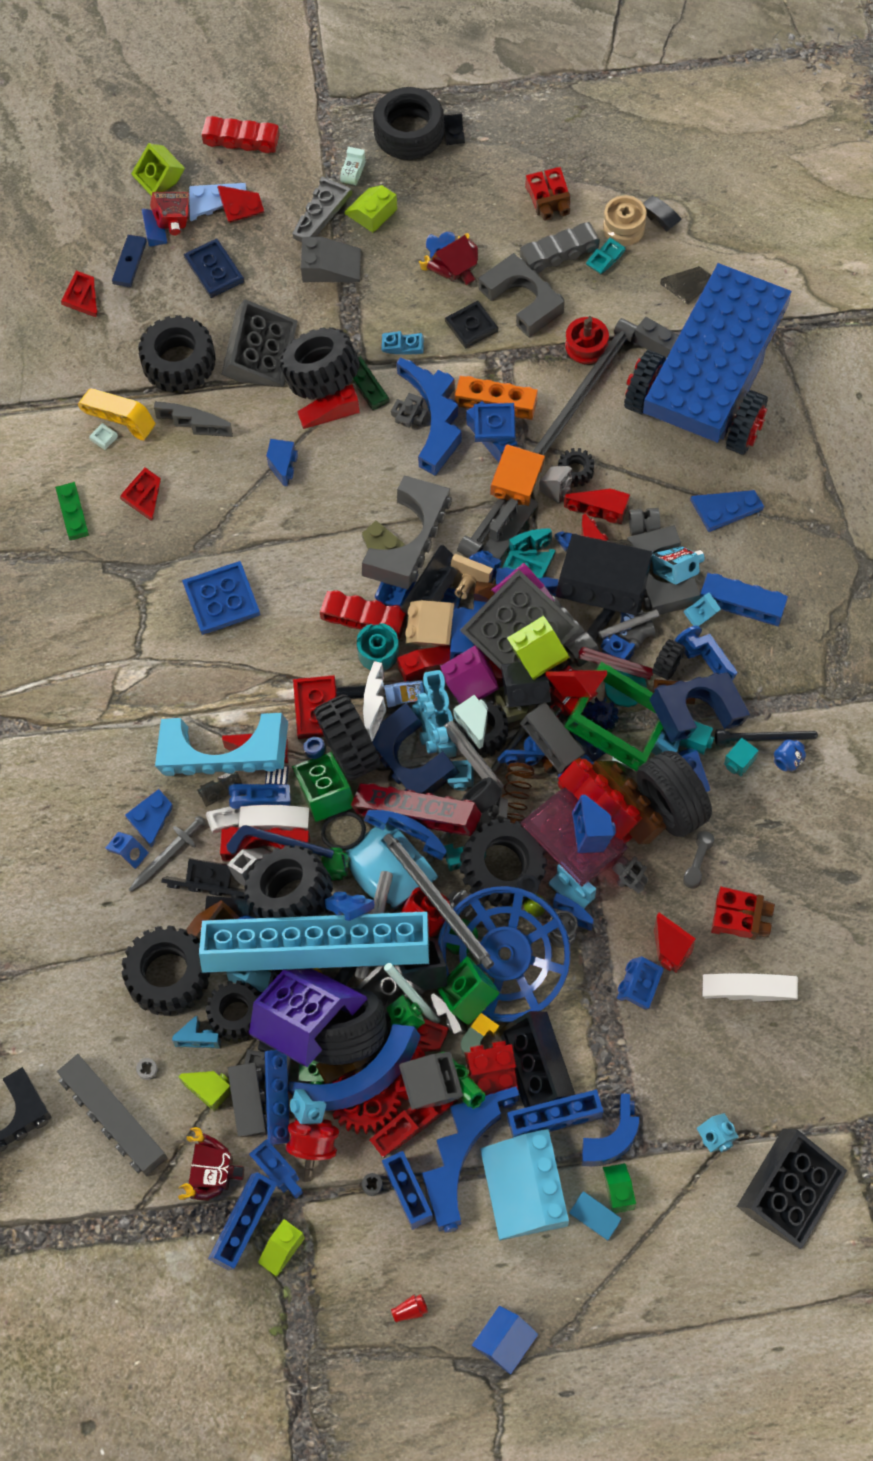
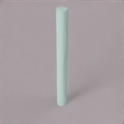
M391 963L386 964L384 970L413 1003L416 1002L421 1007L423 1014L430 1021L438 1024L440 1018Z

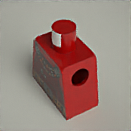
M152 192L150 207L158 227L169 229L170 235H179L181 233L180 229L186 227L188 219V192Z

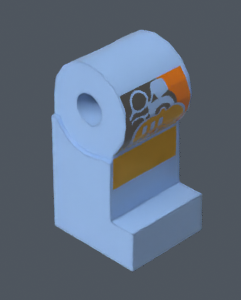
M407 681L384 685L388 707L417 701V694L425 693L423 681Z

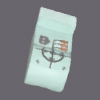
M348 147L347 157L341 170L340 181L357 185L366 162L365 150Z

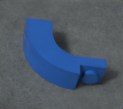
M621 1094L620 1123L611 1135L604 1138H583L582 1166L595 1167L610 1164L621 1158L632 1146L638 1130L639 1117H630V1115H634L635 1102L630 1101V1094Z

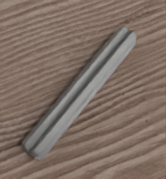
M453 721L445 724L448 736L482 779L493 778L502 789L504 786L456 724Z

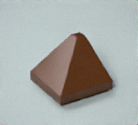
M476 581L474 601L488 602L494 595L492 589L497 584Z

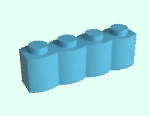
M440 670L425 672L423 676L424 691L428 702L432 701L434 705V714H432L431 720L436 727H442L449 721H453L452 713L449 710L448 694L445 691V679ZM449 736L448 743L441 745L436 743L437 754L443 751L449 758L457 755V746Z

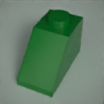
M626 1163L603 1167L611 1211L620 1213L635 1210L636 1200Z

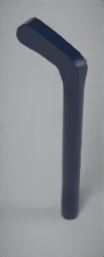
M248 825L240 827L226 846L228 852L234 855L237 853L244 838L252 836L285 846L290 845L293 848L295 846H302L304 849L312 850L314 854L331 859L335 850Z

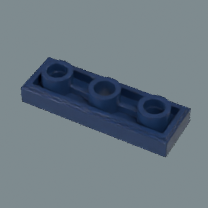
M127 235L112 278L114 285L132 286L147 243L146 237Z

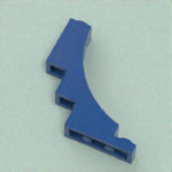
M517 1087L485 1096V1101L481 1103L480 1107L475 1109L468 1107L465 1103L450 1107L457 1133L436 1139L443 1167L422 1173L439 1232L444 1230L445 1233L457 1230L458 1226L461 1225L457 1196L463 1164L481 1135L501 1120L499 1107L509 1108L516 1105V1102L519 1101Z

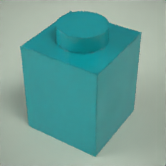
M694 721L697 728L688 739L681 740L680 746L697 750L698 753L704 755L706 748L711 749L715 738L712 736L713 728Z
M741 738L726 755L724 765L729 772L738 774L741 777L757 759L759 750Z

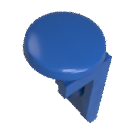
M696 625L685 629L676 637L675 642L685 646L684 653L688 659L701 655L713 673L722 674L728 672L733 681L738 672L711 634L699 637L702 629Z

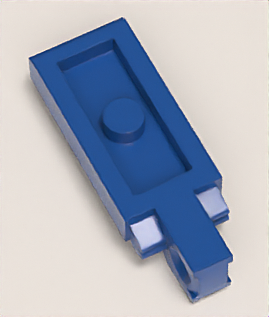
M268 1139L249 1153L250 1157L268 1178L277 1183L276 1187L283 1193L289 1190L296 1199L303 1194L302 1189L296 1183L300 1180L297 1173L275 1147L268 1144Z

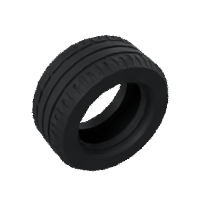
M402 87L388 92L378 101L374 108L373 125L375 140L384 152L397 159L416 160L431 154L439 147L444 137V112L442 105L434 95L421 88ZM409 115L418 116L427 121L423 128L411 132L399 131L390 125L395 119Z
M664 751L639 766L636 779L640 792L650 800V805L654 811L663 817V823L670 834L676 837H684L710 820L712 806L709 796L695 771L682 756L674 751Z
M351 988L365 995L367 1000L353 1016L340 1009L314 1038L322 1049L314 1061L322 1064L341 1065L362 1060L378 1051L388 1036V1026L381 999L371 991Z

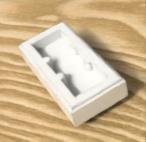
M226 807L207 812L206 817L212 834L222 832V829L230 827L239 828L240 808Z

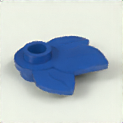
M444 232L439 238L432 234L427 237L426 248L430 251V258L433 257L435 252L455 241L453 232Z

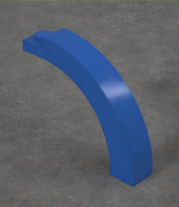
M393 1024L381 1052L359 1073L331 1084L316 1085L290 1081L288 1091L294 1096L295 1089H304L312 1101H324L326 1103L325 1111L339 1110L358 1105L382 1092L401 1074L399 1065L411 1060L421 1035L415 1027Z

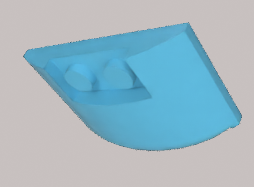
M387 823L384 830L377 827L371 829L357 846L346 850V853L350 857L349 867L355 880L373 899L381 871L392 873L393 877L386 903L391 904V908L397 909L408 900L412 891L419 886L387 848V844L383 840L385 835L391 833L394 838L399 840L400 844L431 882L436 880L438 875L401 831Z

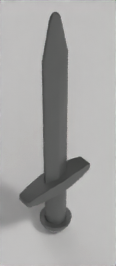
M201 816L195 817V821L185 831L174 826L173 829L178 837L138 875L129 891L131 892L144 884L185 843L195 848L196 845L190 837L201 826H205V819Z

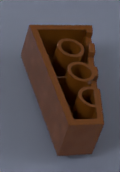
M595 761L592 764L594 772L603 775L608 780L610 788L621 792L625 802L639 810L642 820L629 834L639 845L650 844L667 828L663 823V817L654 811L650 805V800L638 790V784L632 778H629L625 772V767L620 762Z

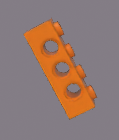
M460 376L455 392V402L458 404V407L468 409L482 401L485 404L514 403L515 417L533 420L538 390L531 387L515 386L510 383L504 384L492 380L476 379L472 376Z

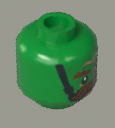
M330 848L335 850L333 858L322 856L321 862L329 872L332 880H343V877L349 873L350 857L348 854L343 853L341 848Z

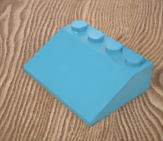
M549 1129L526 1133L480 1148L499 1241L568 1227L569 1219Z

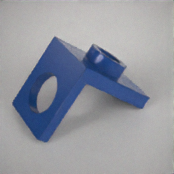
M118 832L105 847L108 851L121 855L135 869L149 853L133 836ZM134 848H138L140 851V855L136 860L130 858V852Z

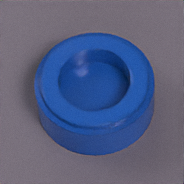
M319 737L309 738L303 746L306 756L312 759L321 757L326 751L324 741Z

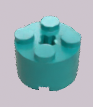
M379 623V625L370 624L359 632L357 636V652L359 661L365 668L371 670L373 663L379 662L382 663L383 671H385L397 662L400 653L398 637L395 630L389 625Z

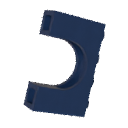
M728 672L722 674L714 673L704 678L696 677L687 682L678 681L669 686L661 685L654 690L655 692L649 699L670 742L688 739L697 728L686 706V699L697 698L708 703L715 711L724 729L742 726L750 716Z
M405 703L381 722L372 743L376 752L378 751L382 756L380 758L382 764L387 769L390 767L394 773L391 776L399 785L402 783L406 789L404 791L413 790L420 794H433L446 784L449 778L455 777L460 772L443 751L422 767L408 769L401 766L398 758L401 743L423 725L411 707Z

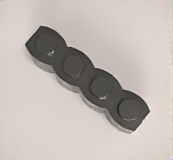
M585 222L575 226L573 229H565L556 235L546 236L538 242L525 244L520 248V257L531 270L540 273L546 267L558 266L563 261L577 259L581 254L595 252L599 248L600 239L591 223Z
M551 594L555 600L554 603L580 627L563 647L570 657L567 660L571 664L575 663L578 667H581L588 661L579 658V650L582 647L599 651L598 646L591 636L584 631L581 625L573 619L570 613Z

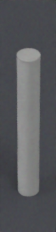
M657 609L599 631V636L601 639L655 619L659 617Z

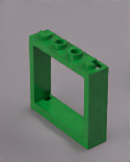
M601 661L595 670H607V675L603 682L656 713L649 700L653 695L649 689L642 687L628 676H624L610 665H606ZM580 697L564 727L637 771L639 766L647 761L663 729L660 720L658 719L641 752L582 716L581 713L590 697Z

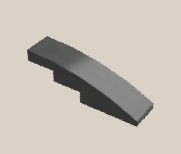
M158 401L154 403L157 419L173 420L175 427L192 428L193 435L233 437L231 423L218 416L175 403Z

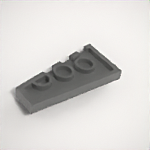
M321 176L319 187L315 188L313 198L306 206L305 214L301 216L292 233L293 238L302 242V237H316L353 194L352 189Z

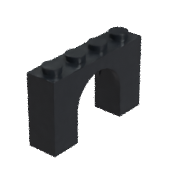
M23 1067L3 1078L14 1099L15 1114L9 1125L0 1130V1152L4 1151L8 1144L13 1141L24 1139L31 1130L44 1127L49 1122L48 1120L52 1118Z

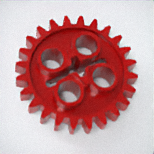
M354 1070L339 1077V1080L332 1081V1083L345 1080L357 1073ZM395 1080L382 1092L364 1102L362 1116H359L362 1108V1103H360L351 1110L346 1108L330 1110V1112L335 1111L332 1114L333 1119L340 1118L338 1121L340 1127L347 1123L346 1129L348 1132L352 1127H355L356 1134L360 1132V1129H364L365 1134L368 1135L369 1128H372L377 1133L378 1125L383 1128L385 1127V1120L388 1122L392 1121L391 1114L398 1115V1110L395 1107L401 1106V1101L398 1100L401 1096L396 1093ZM372 1106L379 1108L374 1114L367 1112Z

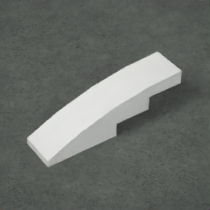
M379 662L373 663L364 693V725L371 741H373L386 713L383 684L385 676L382 663Z
M703 974V997L705 999L728 998L729 1000L752 999L753 1002L797 1000L798 977L772 974Z

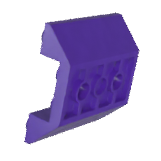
M312 968L283 969L253 1003L249 1034L308 1067L322 1051L314 1038L340 1009L353 1016L367 1000V997Z

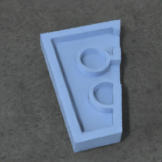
M246 183L189 186L190 221L196 220L197 216L206 214V216L211 215L213 211L223 208L217 186L246 190Z

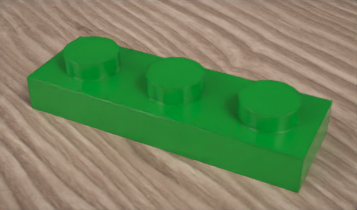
M75 482L56 486L69 540L89 536Z

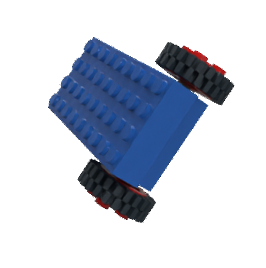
M718 263L667 359L661 354L647 350L641 359L637 360L634 374H630L627 379L626 385H628L625 394L624 407L641 415L647 414L717 443L719 439L724 440L730 429L726 441V449L741 455L746 454L749 446H754L757 439L756 433L758 430H762L765 423L764 418L768 410L766 408L768 397L750 390L763 365L766 348L789 306L792 291Z

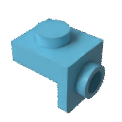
M707 593L692 606L685 609L684 614L693 626H699L713 617L721 608L712 595Z
M452 761L460 773L453 778H449L448 784L457 791L467 790V787H473L474 768L469 761Z
M295 1089L293 1099L290 1101V1110L300 1124L322 1123L326 1103L324 1101H312L304 1089Z

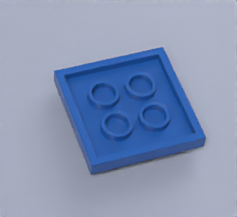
M241 561L182 580L202 635L260 616L258 605Z

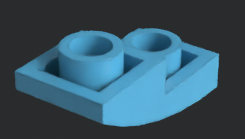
M401 331L382 334V352L401 355L423 354L424 336L422 333L403 335Z

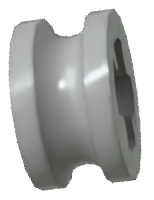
M144 1058L138 1062L136 1071L142 1079L150 1080L157 1075L158 1067L152 1059ZM147 1064L149 1066L152 1064L153 1066L150 1068L152 1072L150 1074L146 1072L142 1074L141 1072L144 1070L143 1065Z

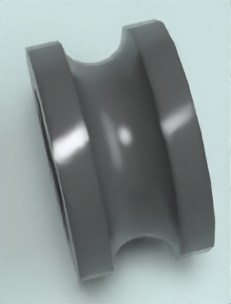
M370 1173L362 1179V1188L365 1194L377 1196L381 1193L383 1183L379 1175ZM371 1179L372 1182L374 1179L377 1180L376 1185L378 1188L375 1190L373 1188L371 1190L367 1189V1182Z

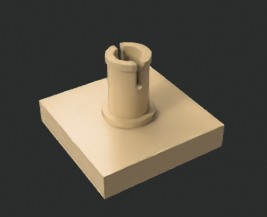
M454 554L451 560V567H454L458 573L451 586L457 588L455 590L457 597L460 598L463 593L461 599H466L468 593L474 594L476 581L492 582L493 568Z

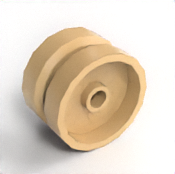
M627 195L611 199L604 211L603 230L606 238H612L623 246L639 242L645 231L647 212L644 204L639 199Z

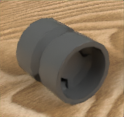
M647 508L645 512L641 509H630V535L634 536L660 529L659 508Z
M558 911L556 913L565 926L571 946L577 937V919L571 912ZM559 928L548 933L550 942L554 946L564 948Z

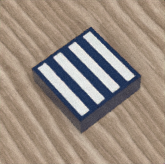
M284 765V769L266 771L265 784L287 785L289 766Z

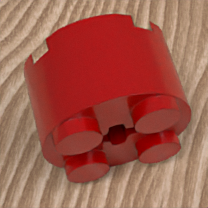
M420 887L412 891L401 910V913L427 912L429 937L437 936L446 921ZM440 893L441 896L448 902V904L451 905L449 900L442 893Z

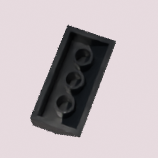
M529 1011L499 1029L502 1041H506V1044H512L516 1064L514 1069L518 1091L524 1108L576 1095L547 1011Z

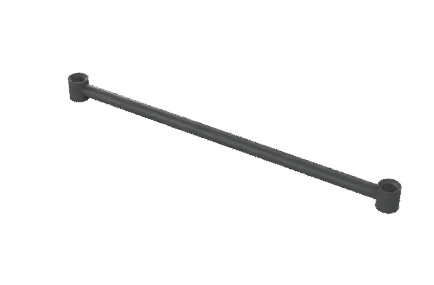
M623 318L618 321L614 329L616 336L533 450L534 453L541 455L547 453L626 341L633 342L634 331L637 325ZM498 499L472 537L464 536L457 552L470 558L471 555L482 551L484 548L482 542L490 532L489 525L494 518L497 519L504 503L507 504L509 500Z

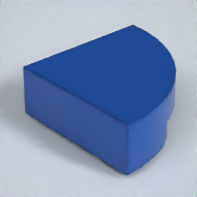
M565 531L556 533L554 538L564 551L567 552L572 533H565Z

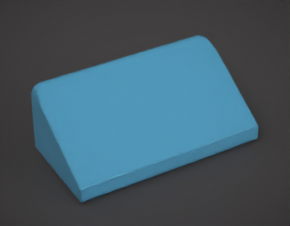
M584 1191L569 1212V1214L607 1241L622 1220L618 1215Z

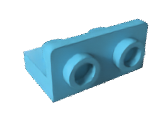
M564 860L557 866V874L549 881V886L553 890L573 900L584 909L595 898L596 888Z

